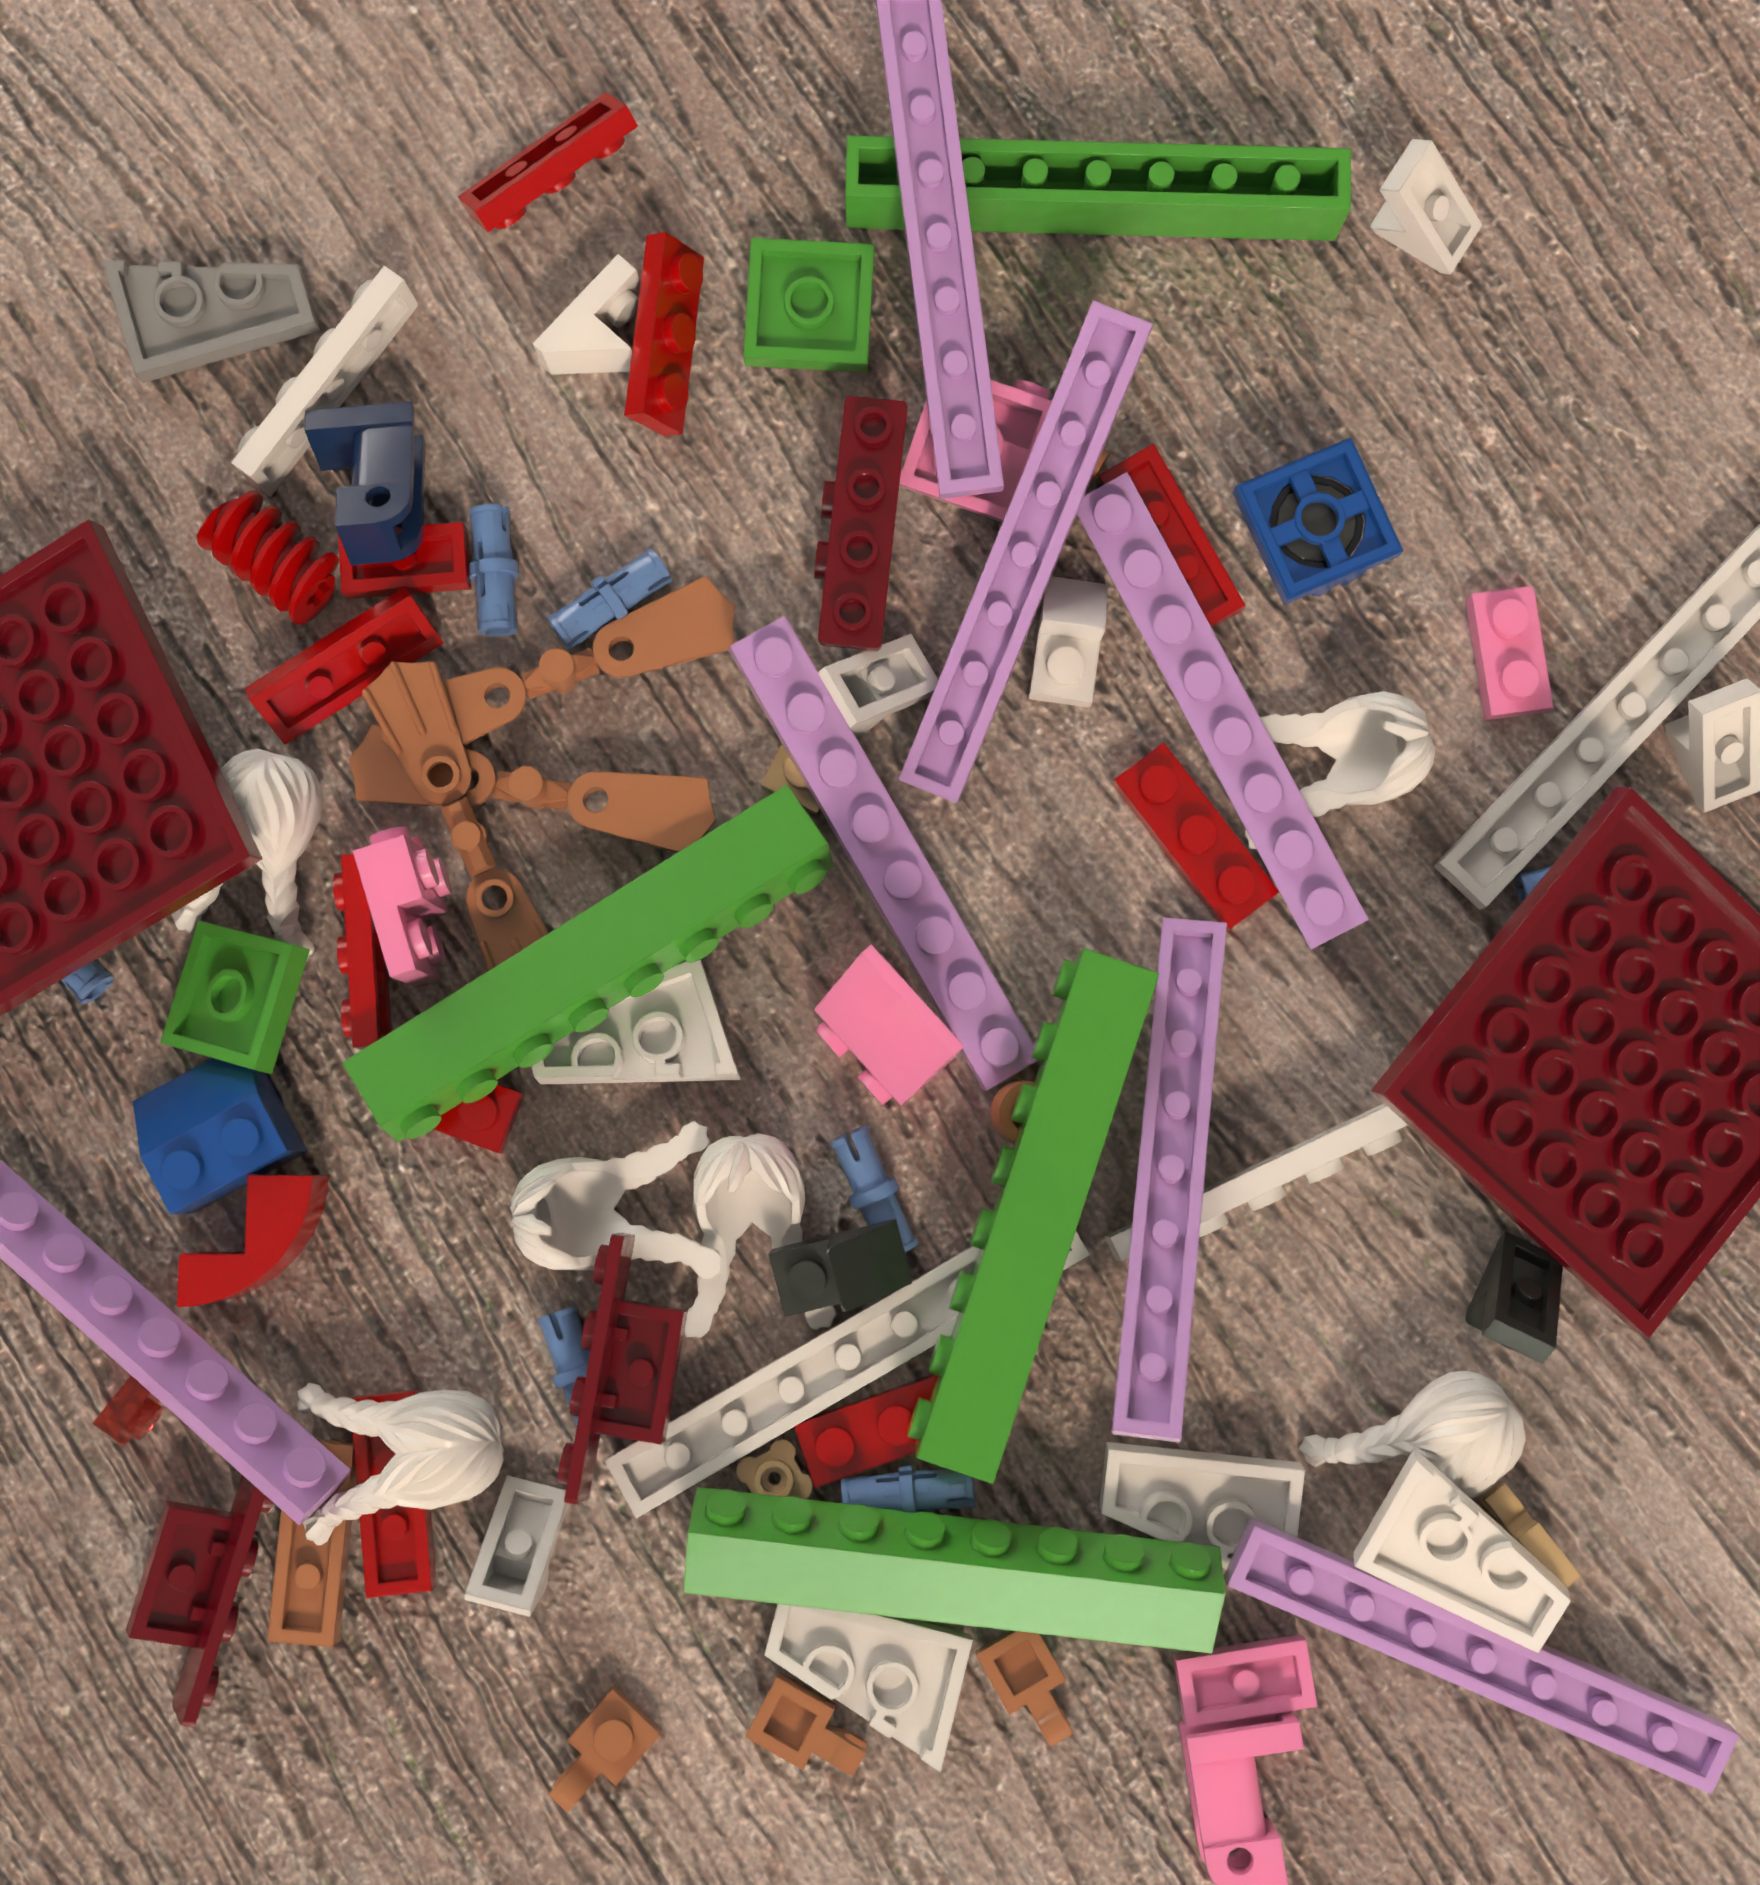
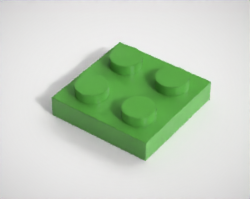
M751 238L743 356L745 366L868 373L874 244Z
M198 920L160 1043L272 1074L310 949Z

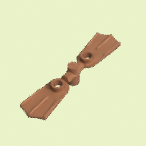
M704 576L625 615L619 620L605 625L595 636L593 653L591 648L571 655L560 648L550 649L541 656L539 667L521 673V679L509 669L494 667L443 680L463 746L515 720L522 713L526 705L527 694L529 699H533L551 691L568 693L574 689L578 681L599 674V668L610 676L626 678L729 651V646L734 644L735 605L717 590L708 577ZM621 641L628 642L634 647L631 657L623 661L614 659L610 654L612 647ZM493 689H507L510 697L504 706L496 708L487 703L488 695ZM382 731L381 739L393 749Z
M393 661L374 682L362 691V695L417 792L431 803L444 805L440 809L450 829L452 844L460 852L470 877L477 875L467 889L466 903L487 970L489 971L549 932L520 881L507 871L492 869L497 865L488 846V831L477 821L467 796L463 797L470 787L472 773L437 663L435 661L420 663ZM440 763L448 764L453 770V779L445 787H436L430 781L431 769ZM491 886H500L507 894L505 906L496 911L487 908L483 901L484 892Z
M375 724L371 725L363 742L349 758L354 777L355 798L360 802L444 806L427 801L417 792L394 750L381 739V727ZM465 749L471 771H476L479 774L477 786L467 791L463 796H467L471 808L487 801L493 792V798L520 802L522 805L534 810H540L545 807L566 810L568 807L573 819L586 828L677 853L705 836L714 823H716L707 778L593 771L581 775L571 783L546 779L535 768L530 766L519 767L512 773L498 771L496 777L494 766L484 755ZM437 764L430 771V781L436 787H445L453 779V770L448 764ZM594 792H605L608 796L606 807L598 812L589 811L587 809L588 797Z

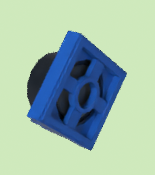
M1352 437L1240 483L1232 491L1283 606L1310 594L1312 596H1322L1339 584L1342 587L1348 585L1362 576L1367 570L1399 557L1404 551Z

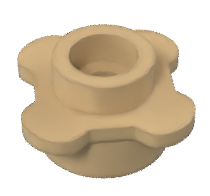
M785 1439L774 1441L770 1450L764 1451L756 1458L745 1456L740 1460L736 1470L737 1478L748 1485L751 1493L807 1499L813 1487L811 1477L801 1472L800 1465L795 1458V1445ZM777 1472L781 1476V1481L778 1484H771L768 1480L770 1473Z

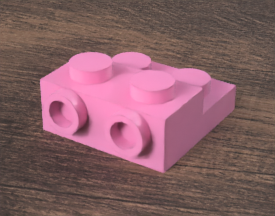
M990 379L1004 482L1003 491L939 499L926 399L901 471L899 487L1003 522L1052 402L1048 400L1051 392L1040 385L1025 380L1016 379L1013 387Z
M395 827L377 832L369 837L371 845L353 850V854L389 976L417 988L441 981L442 978L437 964L446 960L443 944L434 925L426 927L424 920L448 913L444 896L452 893V887L446 867L440 857L433 859L427 848L424 849L421 837H410L407 827Z

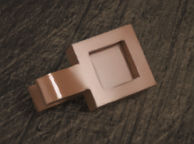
M1009 1630L975 1651L976 1657L1009 1715L1027 1705L1050 1747L1073 1734L1070 1722L1051 1692L1052 1689L1064 1683L1066 1678L1041 1634Z
M781 1672L775 1678L745 1736L747 1739L801 1770L804 1769L813 1752L851 1776H854L866 1753L865 1748L868 1744L865 1739L857 1734L828 1723L835 1710V1703Z
M614 1684L570 1734L567 1741L580 1754L553 1783V1788L548 1795L568 1813L582 1798L600 1773L617 1786L658 1739L662 1728Z

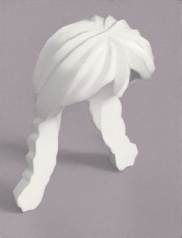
M1381 691L1350 697L1330 707L1323 713H1310L1304 716L1296 713L1285 716L1272 714L1260 717L1273 743H1295L1302 747L1317 746L1324 753L1336 759L1326 780L1314 782L1310 786L1299 790L1313 817H1319L1331 809H1339L1344 805H1373L1396 799L1412 791L1424 780L1433 766L1436 751L1429 732L1425 712L1413 700L1399 694ZM1246 830L1245 836L1249 840V848L1256 849Z
M261 749L244 751L233 756L220 770L263 858L256 864L262 869L261 882L266 891L267 919L275 932L274 937L276 940L310 949L309 958L310 955L314 954V945L303 933L298 922L299 904L296 901L297 885L294 879L297 859L305 851L320 821L324 802L321 785L314 771L301 760ZM223 883L171 914L178 930H186L189 934H194L198 920L201 921L202 914L216 900Z
M693 1121L684 1125L679 1135L672 1138L669 1143L657 1144L648 1149L647 1152H634L625 1158H612L607 1161L573 1157L557 1159L538 1165L517 1184L511 1199L510 1209L513 1216L511 1222L514 1223L515 1243L527 1259L551 1270H594L599 1247L601 1244L609 1245L612 1234L621 1232L634 1234L635 1242L631 1260L642 1258L645 1261L661 1260L665 1264L682 1262L687 1266H691L701 1279L713 1280L715 1275L721 1273L722 1257L718 1250L705 1247L679 1233L670 1234L658 1230L651 1231L643 1225H630L625 1218L614 1210L626 1190L637 1189L641 1185L652 1182L659 1175L670 1171L689 1154L706 1149L710 1142L707 1136L708 1127Z
M760 1133L747 1137H724L709 1145L698 1162L694 1173L693 1209L699 1226L704 1233L701 1243L705 1247L718 1250L722 1257L721 1273L715 1275L713 1280L697 1278L698 1296L694 1301V1305L688 1309L684 1331L686 1337H697L699 1339L710 1330L713 1315L719 1309V1304L727 1291L726 1283L730 1273L729 1265L735 1255L736 1240L743 1235L752 1222L771 1237L772 1249L803 1242V1228L800 1224L805 1205L803 1176L793 1153L784 1142L776 1137ZM833 1305L805 1312L807 1323L815 1330L821 1327L830 1328L832 1320L836 1316Z
M1455 1371L1432 1380L1416 1394L1400 1415L1392 1417L1385 1425H1375L1369 1427L1363 1433H1350L1342 1436L1340 1439H1325L1317 1434L1306 1436L1298 1449L1304 1454L1305 1461L1317 1467L1325 1462L1334 1464L1343 1462L1350 1465H1359L1364 1462L1379 1463L1386 1459L1397 1458L1402 1454L1410 1456L1415 1447L1472 1499L1486 1493L1503 1475L1515 1466L1522 1454L1526 1437L1523 1419L1511 1404L1501 1386L1479 1373Z
M308 1383L304 1388L297 1391L299 1397L297 1407L300 1413L314 1414L326 1419L327 1422L335 1427L345 1428L359 1435L380 1436L384 1443L395 1453L381 1474L371 1476L363 1484H358L347 1491L337 1492L328 1502H325L303 1522L307 1540L313 1541L316 1545L326 1543L334 1528L340 1525L343 1520H357L361 1515L373 1514L379 1509H389L399 1505L431 1510L469 1500L483 1492L497 1478L504 1461L502 1443L505 1440L502 1438L503 1426L500 1423V1418L484 1398L469 1391L449 1389L427 1391L396 1402L385 1401L381 1403L374 1400L356 1402L348 1397L335 1398L333 1395L325 1393L320 1385Z

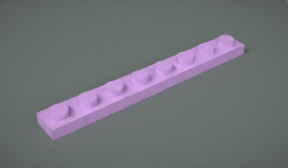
M875 0L939 499L1001 492L1004 488L942 0Z
M1094 300L1092 301L898 780L956 804L959 803L1144 351L1153 323Z
M1128 472L1084 496L1077 515L1309 948L1313 949L1369 920Z
M784 615L730 645L729 653L941 1019L964 1045L961 1053L981 1088L987 1091L1038 1061L1031 1058L1034 1044L854 733L820 678L818 671L786 616Z
M1163 917L1157 971L1160 974L1155 991L1112 1434L1181 1443L1227 923L1165 917Z
M0 1159V1258L300 1526L346 1482L351 1469Z
M1251 1517L1223 1576L1227 1586L1711 1795L1740 1736L1728 1723L1544 1644L1539 1653L1356 1568L1351 1560Z

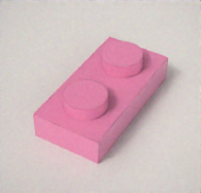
M1534 586L1472 593L1465 602L1484 720L1541 714L1554 708Z
M1302 1634L1213 1648L1212 1654L1193 1651L1173 1654L1183 1722L1187 1728L1318 1707L1307 1642Z

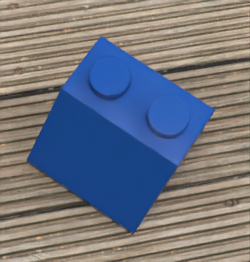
M211 1058L133 1101L140 1158L170 1215L196 1213L247 1185V1175H266L308 1152L268 1074Z

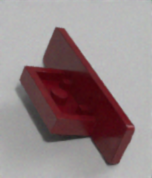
M848 396L845 398L836 481L825 480L822 496L821 518L831 519L829 542L818 541L815 558L814 579L824 580L818 642L822 646L866 651H879L882 647L908 412L907 403L904 401L860 396Z
M622 1232L612 1234L609 1245L601 1244L596 1256L593 1281L594 1284L602 1285L598 1310H590L587 1314L581 1342L582 1349L590 1351L586 1377H577L570 1401V1416L579 1417L574 1444H565L558 1469V1483L567 1484L564 1503L578 1505L589 1497L601 1434L659 1445L666 1441L688 1310L625 1299L635 1242L634 1234Z
M241 1475L231 1511L165 1501L126 1627L128 1637L132 1639L189 1647L172 1701V1707L181 1726L195 1727L201 1706L209 1707L214 1699L219 1680V1668L214 1666L221 1641L229 1642L236 1628L239 1604L237 1601H234V1597L241 1576L249 1577L256 1562L259 1541L253 1535L260 1512H269L273 1505V1502L243 1475Z

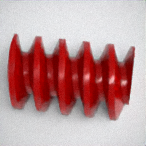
M256 490L248 491L238 499H231L220 504L201 525L197 533V544L204 550H212L213 557L222 565L231 566L232 572L242 581H250L251 588L259 595L269 596L270 603L280 612H289V618L295 624H306L315 619L326 607L335 591L336 578L333 575L339 564L338 556L333 552H328L315 561L320 549V542L311 536L306 537L296 545L301 534V527L295 521H289L278 528L282 519V512L275 505L268 506L260 511L263 497Z

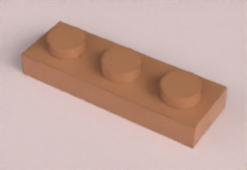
M317 1439L351 1469L346 1482L334 1494L355 1487L356 1469L353 1442ZM332 1494L325 1502H328L334 1494ZM281 1510L267 1642L334 1647L340 1641L352 1520H343L340 1525L334 1528L326 1543L316 1545L313 1541L307 1540L305 1535L306 1529L303 1523L299 1526Z

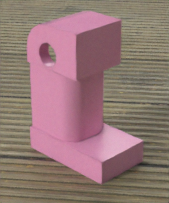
M1292 1711L1190 1728H1187L1183 1721H1179L1178 1727L1197 1847L1212 1881L1216 1885H1288L1281 1837L1269 1817L1264 1818L1255 1757L1304 1749L1299 1720ZM1240 1848L1237 1852L1229 1854L1233 1849Z

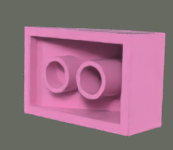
M872 944L856 958L814 1009L816 1015L823 1021L814 1031L839 1058L848 1050L865 1068L857 1078L882 1105L893 1098L902 1107L946 1067L964 1047Z

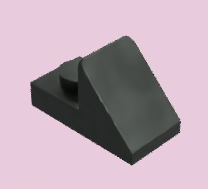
M896 1218L774 1248L768 1254L785 1317L840 1304L842 1312L850 1311L913 1282Z
M1505 1231L1499 1238L1467 1309L1465 1321L1469 1325L1481 1330L1483 1336L1501 1344L1507 1349L1514 1350L1543 1364L1556 1349L1563 1266L1546 1250Z

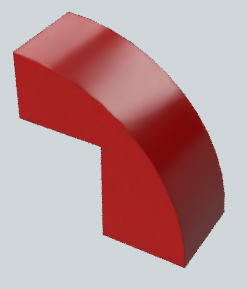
M247 1175L245 1252L199 1251L179 1254L177 1307L203 1305L247 1294L263 1286L284 1271L302 1252L319 1223L328 1193L329 1175Z

